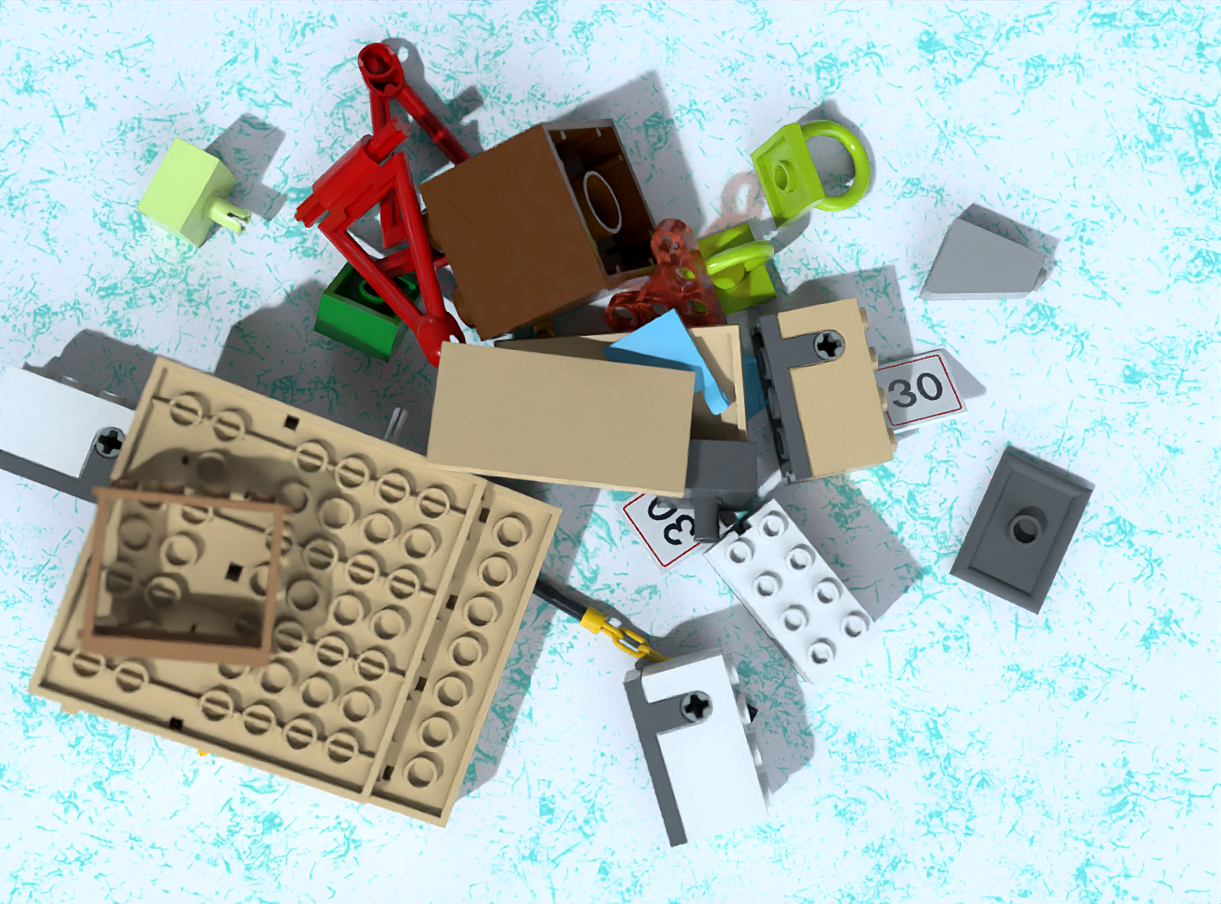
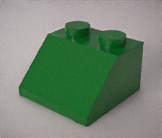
M347 261L322 293L314 331L388 363L402 343L409 327ZM409 275L393 279L395 284L418 307L422 299L418 279Z

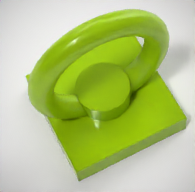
M814 120L801 126L798 122L784 125L750 154L777 228L791 225L813 208L827 212H838L853 207L866 194L871 180L870 160L862 142L851 130L830 120ZM816 136H827L837 140L848 150L855 165L854 182L848 191L837 196L825 195L806 144L809 139Z
M748 222L673 250L674 259L682 276V285L687 289L701 326L709 325L772 301L777 297L764 264L774 255V246L769 241H755Z

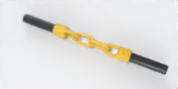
M537 578L532 592L534 595L578 620L581 626L595 635L600 631L612 638L616 647L635 658L644 657L654 664L676 658L673 656L666 658L651 649L647 640L625 627L616 628L606 622L607 615L591 606L589 608ZM624 634L642 644L637 647L638 652L619 641L624 639ZM747 703L752 723L758 713V709Z

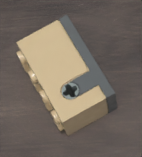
M857 297L777 313V315L761 316L749 330L764 400L768 398L769 401L766 404V410L784 487L875 468L883 465V463L894 460L892 452L897 450L896 438L892 428L886 427L883 412L887 411V399L883 388H877L874 372L878 371L877 355L873 347L868 348L865 332L869 330L868 316L864 307L859 308Z

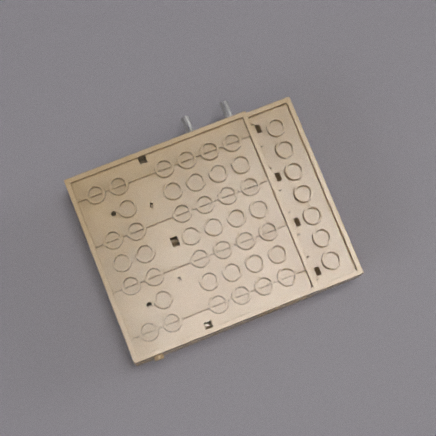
M157 356L107 487H110L111 479L138 481L139 491L157 492L158 484L185 486V495L203 497L204 488L230 490L232 500L249 501L250 493L277 495L276 504L293 505L292 514H285L272 631L271 644L278 645L277 655L270 654L269 668L81 654L82 640L76 639V633L78 629L84 628L95 515L26 692L62 704L60 710L67 714L77 715L79 710L364 805L369 803L446 828L563 509L467 472L426 468L425 456L397 446L409 415L405 409L402 411L394 432L402 410L401 408H395L384 439L380 440ZM110 498L96 624L261 637L274 513Z

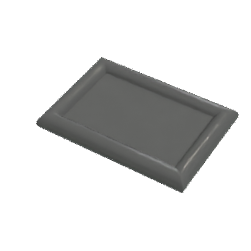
M1004 450L949 574L1038 615L1093 490Z

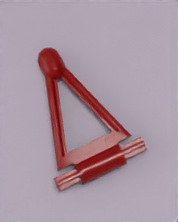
M372 43L361 49L357 57L358 68L366 89L369 91L373 135L391 120L389 101L396 98L454 166L472 158L469 152L406 81L404 70L397 54L389 45ZM394 188L379 201L383 250H388L408 242L403 220L400 221L399 202ZM429 243L435 269L437 270L449 265L445 253L438 252ZM410 247L375 260L392 280L416 271Z
M394 116L375 135H364L312 185L313 193L296 208L297 213L294 217L297 222H303L306 228H311L330 211L331 214L317 228L415 333L416 340L427 361L439 369L442 341L451 342L450 335L457 338L459 343L466 344V338L457 320L445 309L407 153L402 151L393 157L391 156L410 137L409 132L412 130L409 123H403L400 116ZM394 188L426 310L425 314L421 312L347 232L351 226Z

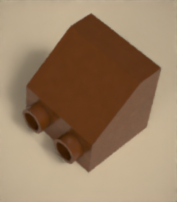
M613 119L540 122L417 185L426 206L421 213L428 241L435 250L445 253L457 281L452 291L455 310L467 327L477 330L481 342L525 330L674 269Z

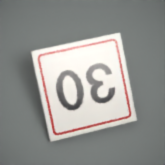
M942 350L878 366V371L874 372L877 388H883L887 399V411L883 412L886 427H891L894 434L966 416L969 413Z
M636 493L615 507L661 575L708 544L694 542V509L657 508V495ZM719 518V535H722L727 531V528Z

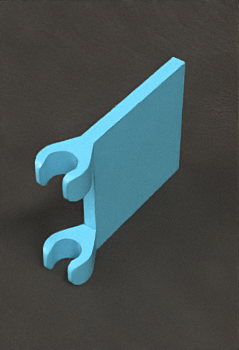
M675 308L603 349L610 362L695 372L693 394L701 390L713 414H720L730 406L729 398L716 381Z

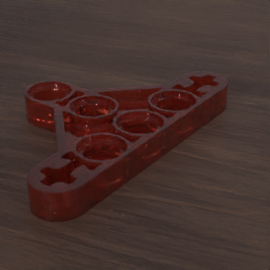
M676 218L662 220L652 236L650 243L657 264L641 289L614 294L604 312L605 322L615 331L638 330L662 316L651 307L653 304L663 305L669 311L675 308L685 327L728 324L694 234L689 225ZM679 267L689 269L695 275V279H684L677 274L675 269ZM689 301L702 302L706 305L708 311L699 312L694 310L689 305ZM623 307L629 310L633 318L620 316L615 311V308Z

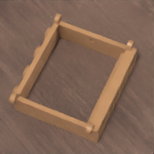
M111 479L110 487L93 486L92 495H97L98 500L84 628L78 629L76 633V639L82 640L81 654L269 668L270 654L277 655L278 645H272L271 641L285 514H292L293 505L276 504L277 495L250 493L249 501L232 500L230 490L204 488L203 497L185 495V486L158 484L157 492L139 491V482ZM110 498L274 513L261 637L96 624Z

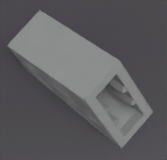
M956 217L946 231L918 298L925 301L1023 299L1032 290L1037 292L1041 287L1047 270L1042 268L1047 255Z

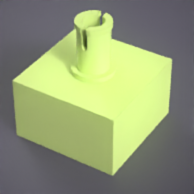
M178 137L175 138L136 208L157 227L197 248H200L214 221L241 235L246 230V227L241 222L233 219V217L249 225L252 216L250 211L244 210L226 200L237 178L224 163L213 155Z

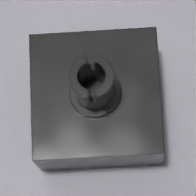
M689 439L684 495L682 498L657 495V508L694 509V542H719L721 540L719 535V511H737L758 492L756 442Z

